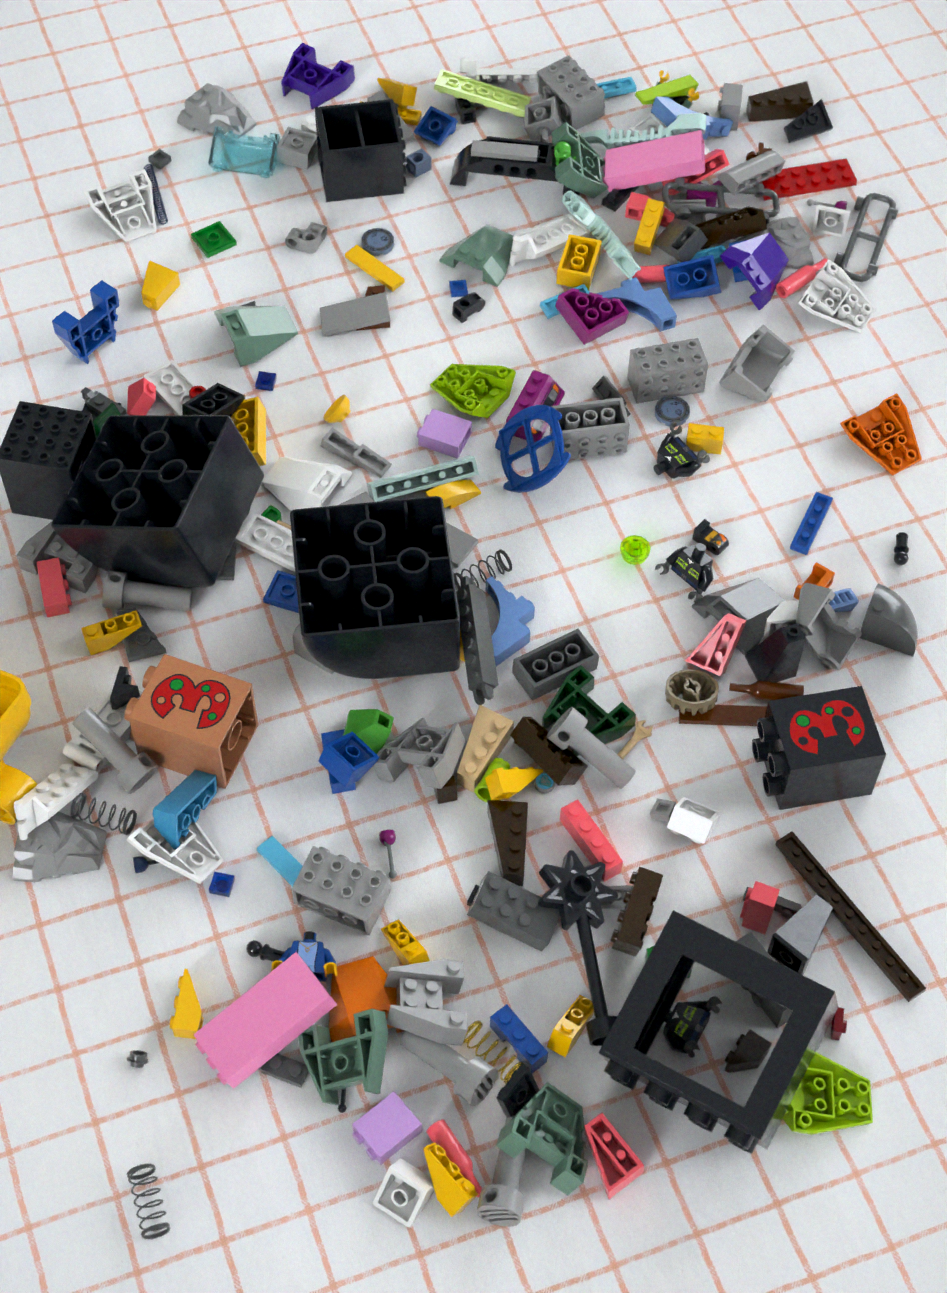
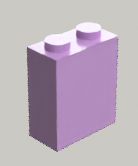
M432 409L430 414L426 415L423 427L418 429L417 438L419 446L459 458L472 433V421Z
M394 1091L352 1124V1136L358 1144L363 1143L367 1148L366 1153L373 1161L377 1160L380 1165L422 1132V1123Z

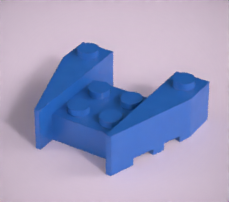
M103 280L90 289L93 309L83 318L78 320L68 312L63 311L52 320L55 334L74 356L86 364L89 363L88 356L108 339L112 342L116 339L114 323L118 320V315L116 314V308L119 307L117 289Z

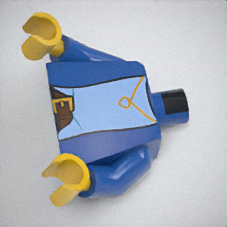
M307 931L304 933L303 941H294L292 947L287 948L279 960L272 962L271 972L295 952L304 960L320 982H327L328 974L333 973L337 976L336 961L329 949L324 948L323 942L316 941L317 934Z

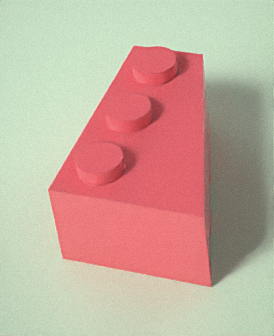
M728 613L685 661L718 676L723 675L726 672L747 621Z
M600 1113L587 1123L584 1129L607 1197L611 1199L644 1173V1164L604 1114Z

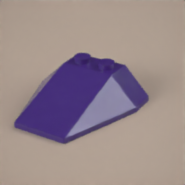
M771 233L732 245L720 255L729 269L738 265L756 290L749 298L758 310H761L771 300L776 285L779 283L789 261Z

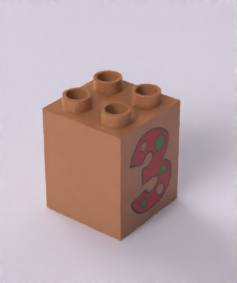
M164 654L157 667L149 666L146 670L142 686L145 689L140 698H131L126 706L124 718L130 722V740L135 742L137 754L143 751L146 752L158 766L189 776L194 770L216 775L217 786L226 789L258 727L252 683Z

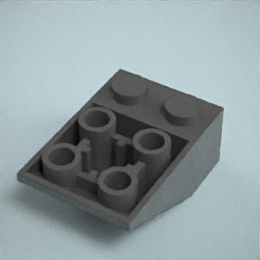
M674 218L655 239L654 245L678 261L685 262L691 260L708 239L701 229L692 223Z

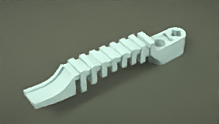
M702 113L679 114L676 116V120L667 128L659 125L657 134L655 128H651L650 135L647 134V130H643L642 136L639 135V131H635L634 137H632L630 130L627 131L625 136L623 129L619 130L618 135L616 128L611 127V137L607 135V129L581 133V136L589 144H602L608 150L701 130L703 135L706 131L707 116Z
M567 191L562 198L563 204L570 213L592 232L593 236L597 237V240L602 241L601 245L604 246L603 248L609 254L608 256L613 259V262L626 277L632 280V277L641 268L633 260L631 252L627 250V247L614 235L615 233L610 230L611 228L607 226L606 222L590 208L582 197L572 191Z

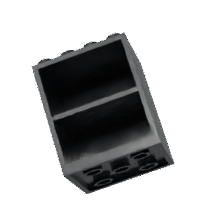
M393 99L314 107L318 160L326 202L404 194L406 177H403V175L406 174V167L403 163L406 162V156L403 150L406 149L405 140L401 139L403 138L402 128H399L401 127L400 117H397L398 108L397 105L394 106Z
M19 401L0 446V475L12 513L50 520L54 519L97 438L90 412Z

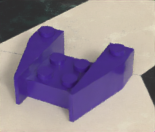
M301 43L293 52L281 81L283 96L285 97L292 89L300 91L309 96L310 107L313 110L315 109L314 107L320 106L347 90L355 81L354 66L340 60L331 70L317 63L315 48Z

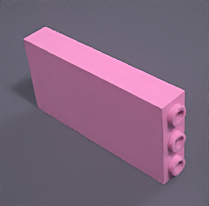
M698 130L606 150V157H603L605 161L603 183L608 186V192H611L614 188L622 190L705 173V143L702 131Z
M295 952L193 1034L198 1041L195 1045L202 1054L206 1052L208 1055L206 1061L212 1069L217 1068L219 1080L224 1085L228 1083L234 1089L337 1004L304 960Z

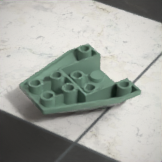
M285 305L230 306L214 311L220 326L225 325L234 344V355L240 367L259 361L298 334Z

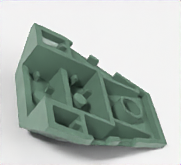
M487 224L447 249L439 259V262L452 268L459 261L483 271L484 282L498 287L507 273L514 236Z

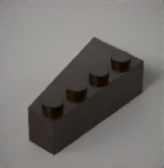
M805 81L748 96L746 113L749 122L794 119L803 114L814 104L808 82Z
M749 206L695 225L701 229L708 239L701 249H707L710 245L721 244L727 240L767 229L764 210Z
M522 717L510 734L514 739V743L521 747L557 785H575L588 765L568 748L561 750L547 738L549 732L532 717Z
M488 800L487 813L498 858L500 875L502 878L518 886H523L528 802Z
M639 867L637 872H632L629 881L632 887L630 891H626L623 899L626 906L624 911L620 910L617 922L620 924L618 930H613L610 939L613 942L612 949L634 957L639 953L643 945L642 940L648 928L646 923L652 915L653 902L657 898L663 874L643 867Z

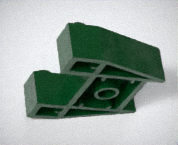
M580 665L564 680L542 717V726L547 729L551 724L556 723L569 708L573 707L588 719L585 728L602 743L607 744L621 738L635 726L636 714L623 702L609 713L603 710L587 695L594 689V676ZM572 749V752L576 756H579V754L574 749Z

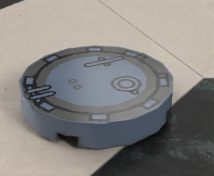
M373 228L363 234L361 244L363 249L373 256H379V254L383 253L385 255L392 251L394 247V236L386 229Z
M666 396L657 401L655 405V417L660 423L661 421L665 423L666 426L670 427L672 422L677 423L676 427L683 425L689 418L690 406L680 397Z

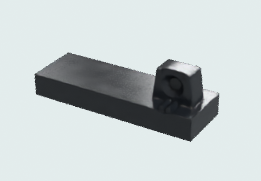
M640 186L622 190L614 188L602 199L601 205L615 212L630 197L631 192H635Z

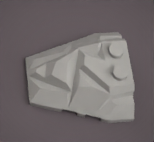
M207 83L186 99L185 108L180 112L177 123L188 130L200 129L206 135H208V132L215 133L217 138L236 142L256 126V121L231 92L220 86H213L210 83Z
M797 217L773 220L766 224V230L745 235L734 241L749 240L771 233L789 259L786 266H792V269H800L805 265L812 266L814 264L812 252L809 249L810 240Z
M58 811L49 820L28 833L26 840H20L18 832L14 848V881L39 882L41 881L40 878L53 876L54 879L59 878L60 874L72 872L74 875L99 870L107 832L103 829Z

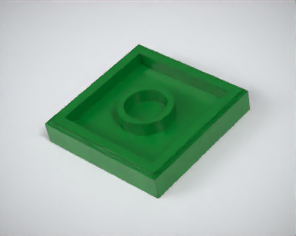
M220 221L191 233V238L207 258L237 245L234 237Z

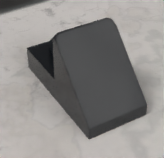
M120 666L110 696L113 710L128 704L131 698H138L140 696L138 686L131 685L132 677L129 675L127 667Z

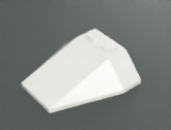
M145 169L129 174V181L101 190L99 185L83 190L90 207L125 243L156 232L152 184Z
M154 819L143 829L139 827L126 839L142 854L199 884L224 861L197 822H191L187 828L189 833L186 837L180 838L178 841L180 846L177 849H173L154 827Z

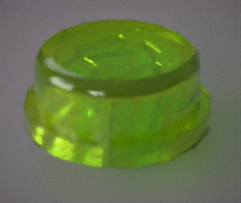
M628 536L621 542L620 552L622 558L629 564H641L650 554V544L641 536Z

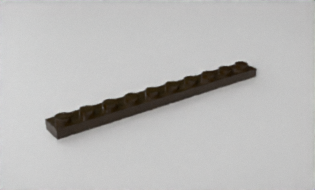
M792 831L777 840L775 845L816 894L830 903L833 907V914L904 998L910 1002L925 992L926 987L794 832Z

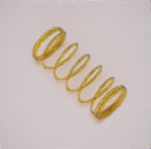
M478 1020L468 1027L466 1036L478 1025L472 1034L464 1039L463 1043H467V1048L469 1049L476 1047L475 1055L478 1057L485 1055V1061L488 1053L499 1043L500 1039H497L485 1053L478 1055L477 1050L480 1044L491 1035V1031H489L477 1045L469 1046L470 1040L475 1037L483 1026V1023ZM505 1047L496 1059L488 1064L493 1063L492 1066L494 1067L496 1061L507 1051L508 1047ZM516 1055L512 1056L506 1065L498 1070V1072L501 1071L500 1080L504 1081L505 1084H507L513 1072L521 1064L525 1065L523 1062L517 1063L510 1069L505 1078H502L505 1068L514 1061Z

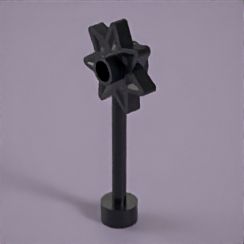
M570 850L564 856L562 867L545 864L539 871V875L550 889L539 899L538 905L540 907L559 909L561 925L564 930H568L575 922L577 924L595 1019L586 1023L589 1043L592 1046H602L617 1016H608L590 925L598 929L604 923L601 906L612 904L618 898V893L600 883L605 870L603 862L584 867L576 853Z

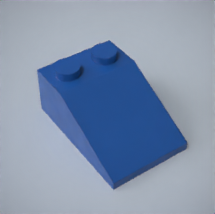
M713 255L663 267L670 300L707 297L722 293Z

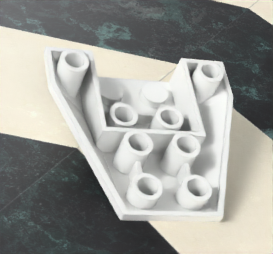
M829 259L798 301V304L811 314L860 333L876 311V308L845 271Z
M280 457L263 479L262 485L290 511L294 509L323 507L324 501L338 484L343 487L352 475V472L333 464Z

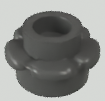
M140 1050L130 1051L127 1061L131 1062L130 1065L132 1067L142 1068L144 1064L148 1063L147 1053Z

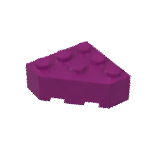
M575 288L558 295L555 305L584 345L625 324L629 315V311L620 299L604 298L603 295L591 292L587 294L579 292V289Z

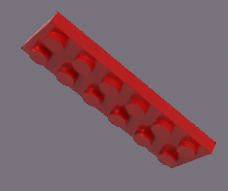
M846 158L785 168L781 170V173L760 183L763 184L764 189L774 191L778 198L855 186L857 179ZM762 196L764 201L772 200L769 196Z

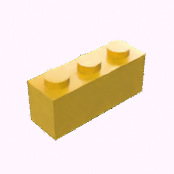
M648 198L634 241V252L651 255L664 214V202Z

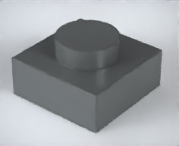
M161 149L148 157L149 163L158 169H162L172 161L171 156Z

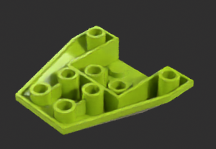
M451 364L430 386L457 410L473 416L488 418L509 398L516 372L504 366Z
M816 1052L783 1120L792 1132L810 1135L873 1123L870 1080Z

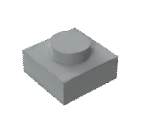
M657 798L650 811L651 818L669 822L676 802Z

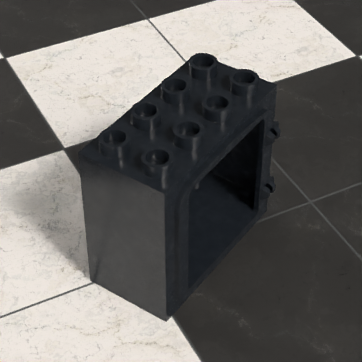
M673 910L598 1053L608 1062L604 1072L610 1075L611 1079L631 1090H634L639 1080L647 1085L643 1093L649 1096V1099L673 1111L678 1101L687 1106L683 1115L688 1117L689 1121L711 1133L716 1123H719L727 1128L724 1137L728 1139V1142L752 1154L757 1144L768 1149L838 1009L836 993ZM695 962L792 1011L745 1107L647 1056Z

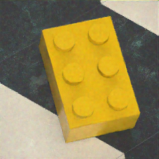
M569 234L557 269L556 284L574 288L585 284L589 290L601 255L602 241Z

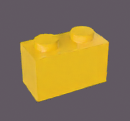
M689 423L686 445L694 452L705 450L707 453L721 455L724 427Z

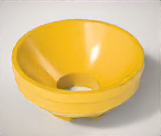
M340 396L328 408L323 416L325 421L328 423H341L349 415L351 410L350 401L347 396Z

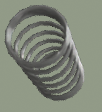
M498 550L495 553V557L489 555L486 561L479 560L478 566L471 564L469 570L462 569L461 574L454 573L457 589L459 590L461 587L456 575L460 579L463 578L464 570L470 573V577L475 579L476 586L479 588L477 579L471 573L472 566L478 568L481 579L486 583L485 580L487 578L479 567L482 561L487 564L490 575L496 579L494 570L488 564L489 557L495 559L496 566L501 574L504 575V570L510 572L512 570V563L507 553L503 550ZM500 553L505 556L509 569L503 563Z
M80 793L74 798L70 811L71 817L77 818L79 816L82 821L88 818L91 824L98 821L101 827L108 825L112 831L118 828L120 833L124 835L130 834L137 819L135 810L129 811L125 817L126 807H124L121 811L117 827L112 829L110 821L115 814L116 804L110 810L108 822L105 825H101L100 818L105 811L106 801H103L101 804L98 819L92 822L90 815L95 808L96 798L92 799L88 816L84 819L80 817L87 796ZM80 796H82L79 803L78 811L74 815L76 803ZM133 813L132 822L126 830L128 820ZM124 817H125V820H124V823H123V828H122V831H121V830H120V824L122 823V821H123V819H124Z
M150 1163L135 1166L127 1172L129 1183L134 1184L131 1188V1193L137 1196L133 1202L135 1206L139 1207L136 1215L143 1219L139 1224L140 1229L143 1230L141 1233L143 1239L161 1237L171 1229L167 1222L155 1224L145 1229L141 1226L143 1221L156 1219L167 1213L166 1211H158L147 1217H141L138 1214L142 1208L155 1207L164 1201L157 1199L143 1206L136 1204V1200L140 1196L154 1195L161 1190L160 1188H152L141 1194L133 1192L135 1186L150 1184L158 1179L156 1176L148 1177L156 1170L155 1165ZM153 1168L144 1174L133 1175L142 1169ZM145 1178V1179H143V1180H141V1181H139V1182H137V1183H133V1182H131V1180H130V1179H132V1180H137V1179ZM156 1178V1179H154V1180H152V1181L145 1182V1183H141V1182H143V1181ZM153 1190H158V1191L153 1192V1193L145 1194V1193L150 1192V1191H153ZM167 1228L164 1231L156 1234L144 1235L149 1231H156Z

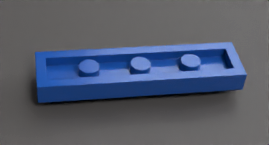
M818 492L815 493L790 545L791 550L804 555L808 554L832 504V497Z

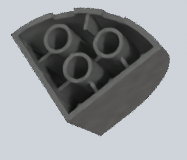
M878 583L861 627L862 635L860 638L914 656L918 639L914 615L907 603L897 593Z

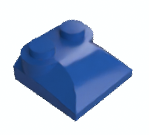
M430 106L413 132L440 146L448 135L456 131L458 121L456 118Z

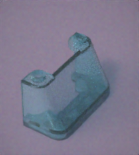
M215 126L208 164L212 167V170L217 172L224 170L269 178L273 176L276 168L277 146L281 139L279 134L270 133L269 138L267 135L261 138L234 134L233 131H229V133L224 132L223 127Z

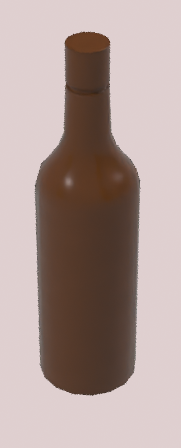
M756 681L749 685L730 683L729 691L748 693L757 700L772 701L804 695V685Z

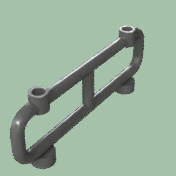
M677 178L675 182H669L662 188L664 205L669 210L676 211L677 219L687 220L690 217V212L728 214L739 210L737 208H725L724 193H731L725 186L685 183L684 178ZM761 183L755 184L754 188H747L738 193L752 194L756 197L766 195L772 198L773 210H764L766 224L769 223V217H775L780 211L778 195L770 189H764ZM669 189H676L678 192L684 190L717 192L719 207L673 204L669 200L668 191Z
M870 193L865 198L857 197L854 209L860 212L845 253L837 252L834 263L842 268L850 279L859 282L869 280L872 275L876 276L879 267L876 265L891 220L896 219L898 213L895 201L888 196L878 193ZM871 200H878L889 204L879 236L860 231ZM857 237L876 243L865 275L855 274L846 269Z

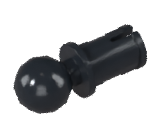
M904 532L896 534L894 562L898 565H905L908 562V534Z
M256 940L250 941L246 947V951L251 957L260 955L261 960L266 959L272 962L279 960L285 952L271 948L269 944L262 946Z

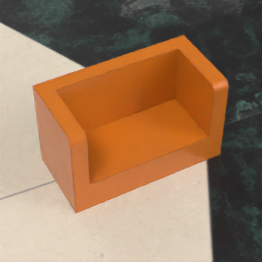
M816 562L812 573L802 586L797 585L794 598L799 600L800 590L805 583L829 588L833 583L835 572Z

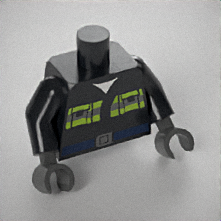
M676 422L670 424L671 432L667 433L657 451V464L653 467L657 475L666 472L673 479L677 477H690L701 467L702 463L706 464L710 461V457L706 455L707 452L705 450L699 451L696 455L678 436L674 437L682 432L681 426L674 430L677 425Z
M702 543L693 544L689 547L684 546L675 550L666 559L665 563L657 564L655 570H658L662 566L664 570L660 575L668 573L669 566L671 565L672 571L697 590L688 594V599L691 600L696 595L694 603L703 597L702 592L707 590L714 578L712 571L713 560L705 553L706 546Z
M713 996L708 1001L677 1002L673 1011H669L664 1021L666 1024L663 1034L672 1050L688 1053L691 1058L695 1056L693 1050H700L697 1043L711 1016L709 1011L712 1010L716 1014L720 1012L719 1007L716 1005L722 1004L718 997Z

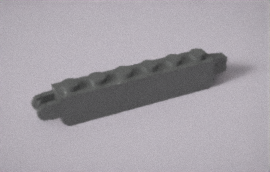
M464 576L460 579L461 589L456 591L468 688L473 691L475 703L482 705L485 702V698L491 700L494 697L493 689L499 684L486 596L484 591L476 586L473 578Z

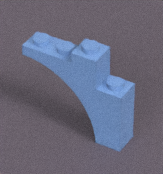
M655 97L651 112L667 127L676 120V116L679 114L697 113L681 106L669 97ZM707 116L706 131L703 134V139L707 140L708 136H728L733 121L731 119Z
M636 277L632 280L621 281V287L597 293L603 295L604 298L620 299L629 312L646 318L656 326L659 332L675 328L677 315L661 287L644 291Z
M491 576L486 579L485 591L493 599L499 613L497 628L491 636L495 664L498 666L530 643V630L525 624L534 618L535 607L530 600H526L523 596L516 599L514 594L508 592L500 581H496Z

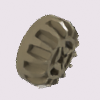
M695 669L680 670L671 674L666 681V701L674 710L680 708L682 714H685L686 711L691 712L692 715H695L697 711L704 714L707 710L712 709L717 702L718 683L706 672ZM683 693L682 699L678 698V696Z

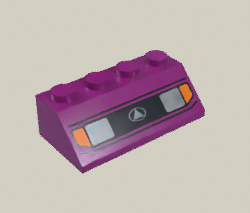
M533 370L509 413L506 423L515 414L527 407L534 405H547L550 407L559 405L565 395L564 390L550 375ZM540 419L531 421L530 426L534 442L542 439L549 425L547 422ZM524 426L518 428L514 434L515 437L526 440Z

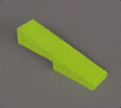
M687 75L635 93V96L643 105L653 104L655 97L688 95L691 88H694L696 92L699 83L691 75Z

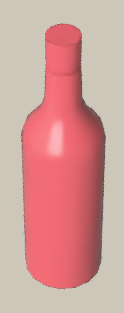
M824 258L815 265H805L776 285V291L779 296L785 299L815 278L817 271L828 260Z
M669 265L639 266L641 268L640 271L638 270L632 278L637 277L640 284L666 282L663 267Z
M442 1119L435 1122L427 1129L426 1133L433 1143L435 1142L444 1149L445 1155L459 1167L460 1173L464 1178L474 1185L475 1191L479 1194L477 1197L479 1198L482 1187L473 1174L472 1160L445 1120Z

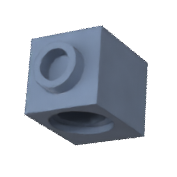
M422 148L406 156L407 171L418 177L432 170L431 156Z

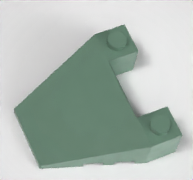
M547 1082L501 1129L496 1147L512 1158H515L525 1148L538 1155L554 1167L550 1184L568 1196L584 1183L588 1167L583 1151L586 1149V1142L582 1140V1132L584 1131L583 1108Z

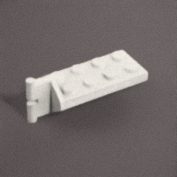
M460 58V73H466L465 77L478 81L482 80L484 83H489L491 80H498L501 83L507 82V80H513V82H522V80L538 82L537 71L542 69L479 68V61H466V58Z
M567 213L520 232L513 237L509 265L515 266L517 262L524 259H537L565 247L569 234L587 238L590 236V231L573 214Z
M63 764L20 800L15 801L13 805L16 819L19 820L17 826L20 840H26L28 833L49 820L97 780L98 771L71 764Z

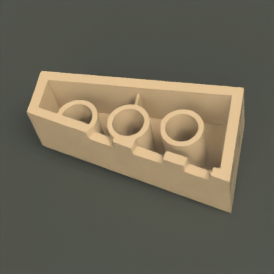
M479 705L457 771L458 785L474 792L489 764H491L494 758H498L511 738L510 734L514 730V721Z

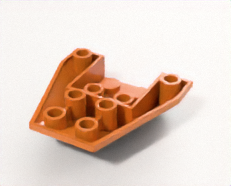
M897 393L883 400L870 411L858 417L854 415L840 423L848 437L891 475H895L922 460L907 407Z
M374 956L336 966L337 976L332 973L331 997L337 1005L329 1013L331 1042L356 1036L355 1013L376 1009L385 1012L387 1018L390 1005H397L396 988L385 987L387 974ZM387 1024L388 1029L393 1028V1026ZM395 1027L396 1033L404 1031Z

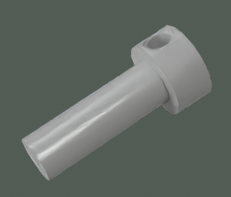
M108 570L104 581L102 606L104 608L123 610L125 603L190 611L193 589L128 580L127 572Z
M569 708L550 729L547 738L561 750L570 746L616 786L622 789L632 779L636 770L585 728L588 719L575 708Z
M91 708L84 710L74 720L73 725L119 771L115 780L129 794L138 790L157 771L159 766L146 752L143 751L136 755Z
M404 1031L401 1036L400 1045L455 1083L454 1093L468 1101L470 1105H478L492 1089L497 1079L498 1070L482 1060L481 1057L477 1056L469 1061L446 1044H440Z
M513 1117L507 1118V1119H506V1122H505V1125H506ZM527 1148L515 1158L499 1149L492 1184L482 1187L477 1214L483 1220L499 1226H515L521 1222L525 1197L518 1191Z

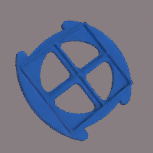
M547 405L527 407L515 414L505 424L503 429L499 430L495 448L500 450L502 467L508 480L503 485L505 490L522 493L539 489L552 481L567 465L571 454L568 452L564 453L563 434L558 421L562 418V414L555 408ZM535 419H540L549 424L552 433L534 442L530 423ZM524 426L527 446L509 455L510 443L518 428ZM554 441L555 447L552 458L548 465L540 471L536 451L538 448ZM526 454L530 455L533 474L529 477L518 475L511 466L513 461Z

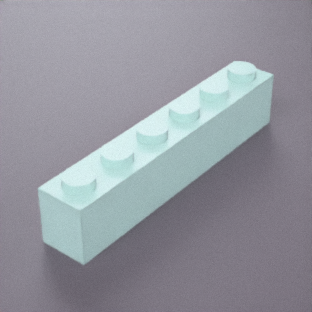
M469 455L368 482L367 487L372 500L379 502L479 475L475 457Z

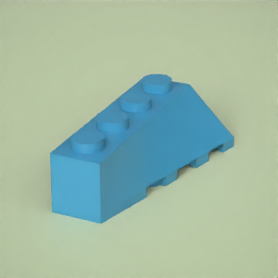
M194 770L154 807L152 813L154 827L173 849H177L180 846L178 841L181 837L187 836L189 833L187 828L191 822L196 823L201 809L205 810L217 793L216 775Z

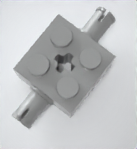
M548 94L540 95V101L525 105L524 129L531 141L538 140V142L545 141L548 143V136H551V133L561 126L562 109L555 96L550 98Z

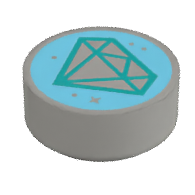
M545 772L535 778V788L540 793H549L554 789L555 782Z

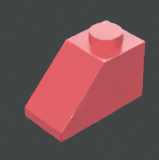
M142 378L128 386V415L145 416L156 400V386L153 383Z

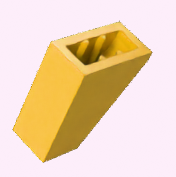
M149 261L141 292L143 305L158 311L180 286L179 273Z

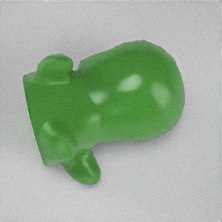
M559 141L554 147L556 165L571 157V146L565 141Z

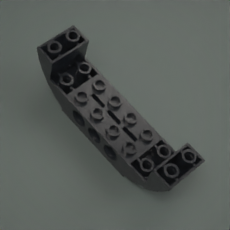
M487 136V139L478 141L538 146L537 162L471 156V143L457 155L453 165L450 185L466 186L469 172L558 182L555 178V167L557 165L555 164L554 146H552V143ZM563 185V195L567 191H572L577 195L580 194L579 192L567 188L565 185Z

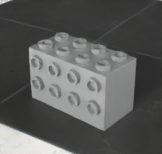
M569 55L537 71L538 95L548 94L550 98L555 96L562 109V121L564 123L567 122L574 129L578 130L605 115L604 90Z
M698 338L631 349L627 379L636 404L660 400L666 396L678 397L704 392L708 362Z
M622 397L551 406L562 414V418L558 421L563 434L564 453L568 452L571 454L570 460L627 452L630 424ZM552 441L553 450L555 447L554 441Z
M313 846L291 891L294 904L370 935L390 894L389 877L382 871L376 870L375 872L368 869L363 863H353L343 855L336 856L324 847L317 848Z

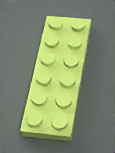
M442 69L434 86V90L440 93H447L472 103L483 104L485 107H492L501 112L512 113L517 117H525V105L530 104L531 100L529 96Z

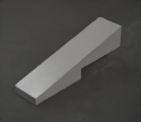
M333 427L323 437L320 445L322 448L380 478L392 465V463L364 444L361 446L357 445Z

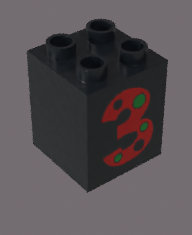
M862 686L768 701L765 717L757 719L759 738L752 740V752L757 763H765L767 773H763L762 776L764 791L767 797L775 796L779 810L872 795L886 752Z

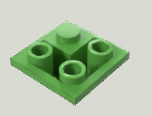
M378 709L350 710L343 736L353 731L377 754L383 748L391 733L394 717Z

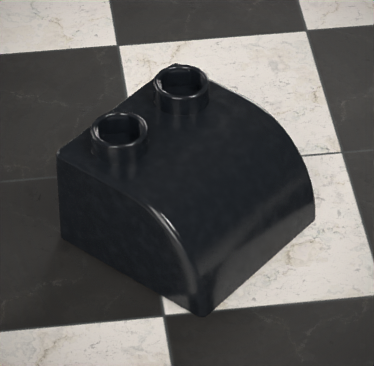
M228 415L109 416L57 511L51 526L73 550L89 562L105 571L127 572L128 580L161 585L210 587L215 584L223 570L224 562L244 520L250 512L251 504L264 479V473Z
M432 496L294 509L290 512L301 636L307 651L317 662L336 673L362 679H383L453 672L459 669L460 613L444 504L441 497Z

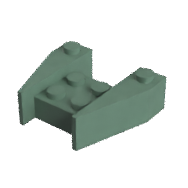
M567 122L551 133L554 147L559 141H565L571 146V157H568L555 167L556 180L567 188L591 198L597 197L608 189V186L602 182L601 166L605 164V161L581 134Z
M369 1009L355 1013L356 1036L332 1043L329 1028L319 1025L310 1026L298 1036L300 1053L323 1103L339 1105L337 1090L363 1084L364 1092L380 1094L388 1040L385 1012Z

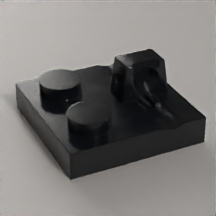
M521 1064L513 1072L507 1084L500 1089L496 1097L506 1118L514 1117L539 1091L529 1067Z

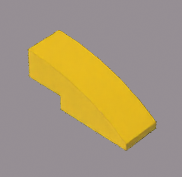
M459 480L430 489L425 492V497L439 496L443 499L444 508L449 507L453 509L480 495L481 491L472 480Z

